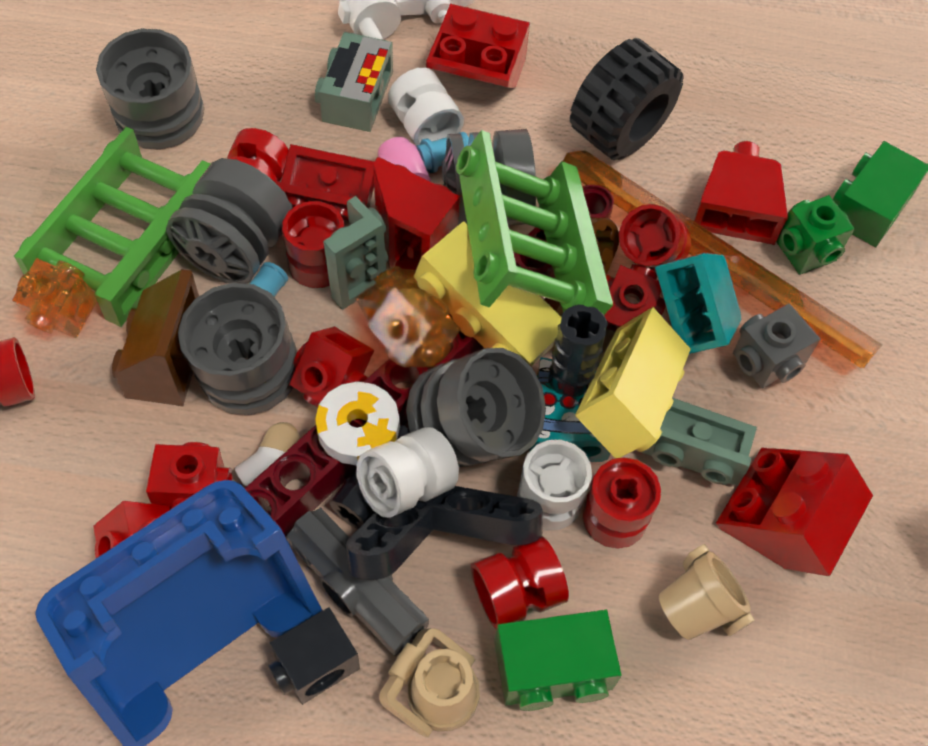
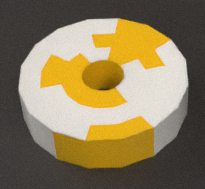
M364 382L342 384L328 392L318 405L315 417L319 443L327 454L341 463L357 465L360 455L365 451L389 441L395 442L400 428L397 405L392 397L380 387ZM354 419L366 421L364 426L358 428L349 425Z

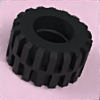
M640 38L625 40L602 57L584 79L571 107V127L611 160L624 159L644 146L666 122L679 98L684 75L681 69Z

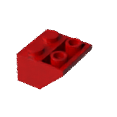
M450 4L426 60V68L508 88H516L526 60L530 22Z
M377 157L373 162L375 210L381 215L386 225L384 243L388 255V266L391 272L418 285L414 274L421 257L458 226L460 196L452 193L451 190L441 184H434L413 174L402 165H395L383 158Z
M761 447L716 521V524L720 530L784 569L830 577L868 507L873 494L849 454Z

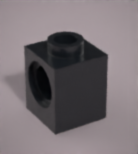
M330 607L269 642L276 660L270 663L268 667L284 695L294 690L302 705L360 669L358 653Z

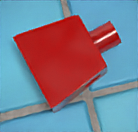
M751 141L737 143L733 148V152L725 150L718 152L693 220L692 229L775 245L788 215L781 164L774 159L759 157L760 148Z

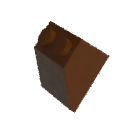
M181 269L144 289L137 308L130 310L126 323L127 338L123 350L118 349L112 363L113 377L117 379L125 398L184 406L193 370L181 351L178 330L183 314L192 302L199 297L191 270Z

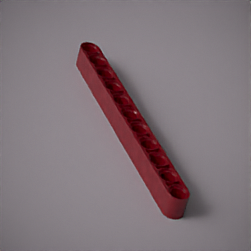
M590 184L582 186L590 217L610 219L614 205L612 194L600 185ZM535 227L527 234L530 237L547 242L546 235L542 229ZM514 253L516 266L554 278L555 274L552 265ZM444 309L370 375L364 383L374 384L388 392L397 405L400 425L404 426L408 423L406 408L411 388H398L395 385L401 382H408L414 385L418 377L430 368L439 364H445L451 360L460 359L465 355L485 348L474 337H468L463 334L455 325L452 315ZM434 352H442L445 353L446 356L435 357L430 354ZM354 419L349 425L358 428L364 426L366 421ZM316 425L245 488L282 529L285 537L292 530L298 519L308 511H314L357 468V465L341 463L323 452L324 448L319 443ZM295 479H305L308 481L306 486L298 490L285 488L290 481Z

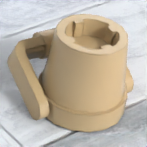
M705 544L697 547L687 555L683 561V567L686 572L659 594L660 604L668 620L678 633L687 640H692L719 626L723 628L728 636H732L755 621L750 613L749 601L738 580L726 564L717 555L710 552Z
M436 628L423 629L417 634L411 644L407 643L390 668L388 672L390 678L380 692V702L387 710L413 730L427 738L433 730L437 732L453 731L462 727L475 714L480 699L479 681L471 668L475 659ZM431 642H434L441 648L428 653L426 656L424 654ZM407 684L408 704L411 711L395 699L402 687Z

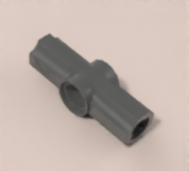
M321 507L315 511H308L295 522L294 527L286 536L289 545L321 578L320 582L337 606L350 617L356 615L394 656L401 653L407 643L411 644L417 634L429 626V618L393 582L392 575L378 580H361L349 573L346 548L349 536Z

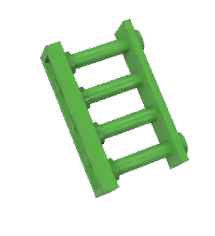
M125 127L114 141L107 144L103 154L38 229L22 242L14 257L27 282L36 286L49 270L96 291L94 295L105 320L122 327L127 321L130 310L137 308L142 291L154 285L179 254L169 240L166 231L168 220L176 210H179L185 197L193 194L195 184L209 167L210 163L202 160L191 174L186 176L178 174L142 158L134 130ZM131 173H134L176 193L165 206L158 208L120 191L118 188ZM107 204L150 225L139 238L132 241L91 222V220ZM79 236L123 258L112 272L105 275L64 256L63 253Z
M481 130L472 144L462 149L456 164V171L460 178L474 262V278L477 281L480 304L490 308L509 285L559 301L563 312L569 307L580 304L587 307H595L605 315L613 306V301L577 167L561 161L550 176L541 179L495 161L490 133ZM500 184L537 197L539 207L503 195ZM506 217L544 230L547 242L510 230ZM514 253L552 265L555 278L516 266Z

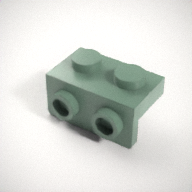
M672 398L674 400L673 404L666 412L660 427L662 431L660 438L654 445L642 453L652 456L656 462L664 466H681L701 473L706 480L712 483L738 486L751 463L749 454L757 427Z

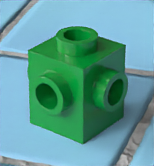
M828 195L814 201L803 200L794 205L788 211L787 220L776 242L798 274L801 275L837 261L844 254V247L852 235L854 227L851 225L846 213L840 210L831 196Z

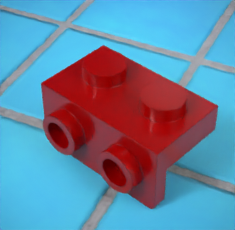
M290 144L282 181H275V183L284 191L292 208L308 201H321L332 205L340 212L343 220L349 221L348 200L356 196L368 209L370 207L374 190V161Z

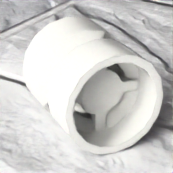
M415 68L398 77L392 84L388 93V102L404 124L406 131L416 146L420 145L422 139L428 138L431 141L446 138L447 134L460 133L464 125V117L450 95H447L446 89L433 70Z
M430 427L421 428L400 437L395 442L389 441L367 450L360 455L357 462V479L366 502L373 511L387 518L394 517L413 508L418 501L426 502L453 489L458 481L459 466L450 442L441 432Z
M547 440L537 444L527 454L517 497L528 498L541 505L543 509V530L563 529L570 526L578 518L592 478L591 463L585 452L575 444L564 440Z

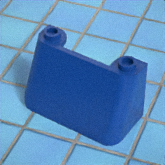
M223 480L206 486L55 585L39 601L35 614L38 624L66 674L123 746H146L166 729L172 718L173 708L171 701L164 692L165 689L259 623L270 636L278 638L323 610L282 529L242 485L235 481Z

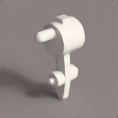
M339 0L338 15L343 24H350L354 34L384 40L398 28L401 15L428 14L434 23L439 24L443 22L450 4L467 6L474 3L475 0Z

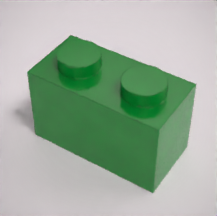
M886 141L882 142L873 155L865 152L852 172V176L856 177L853 182L845 179L833 197L834 202L840 210L846 213L851 225L854 227L852 235L876 248L915 194L928 172V164Z
M607 609L497 625L494 644L505 706L519 704L522 711H534L552 706L554 698L575 696V700L578 703L602 700L609 696L608 691L615 688L622 676Z

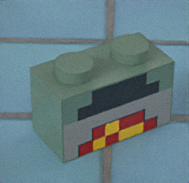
M344 32L338 47H333L330 50L327 63L328 71L325 78L320 77L317 81L315 102L320 103L322 122L371 132L393 74V42Z

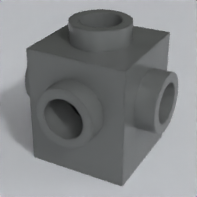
M789 303L765 317L763 314H757L744 323L739 330L741 336L734 348L733 354L742 371L752 376L759 386L764 388L778 379L785 383L797 376L806 366L808 359L820 341V337Z

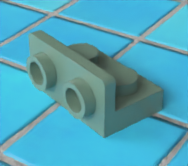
M356 196L347 201L349 226L338 229L331 237L323 241L331 297L342 310L387 283L386 261H388V255L384 243L386 225L377 210L372 207L368 209Z

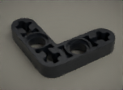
M455 486L453 489L426 502L418 501L413 508L391 518L382 517L375 512L346 542L349 573L361 580H378L392 575L433 530L509 545L531 544L542 537L543 509L538 502L528 498Z

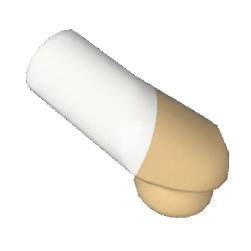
M280 422L271 426L267 430L257 452L235 467L238 477L246 487L300 439L297 429L292 424Z

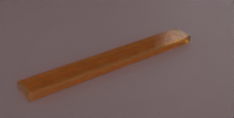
M580 150L566 153L563 162L577 167L580 181L585 185L593 184L606 188L612 194L614 204L625 212L629 213L641 205L655 204L668 209L685 223L690 232L691 247L689 254L691 256L702 253L724 255L733 284L774 311L790 303L820 337V342L858 367L865 368L881 348V343L588 151Z

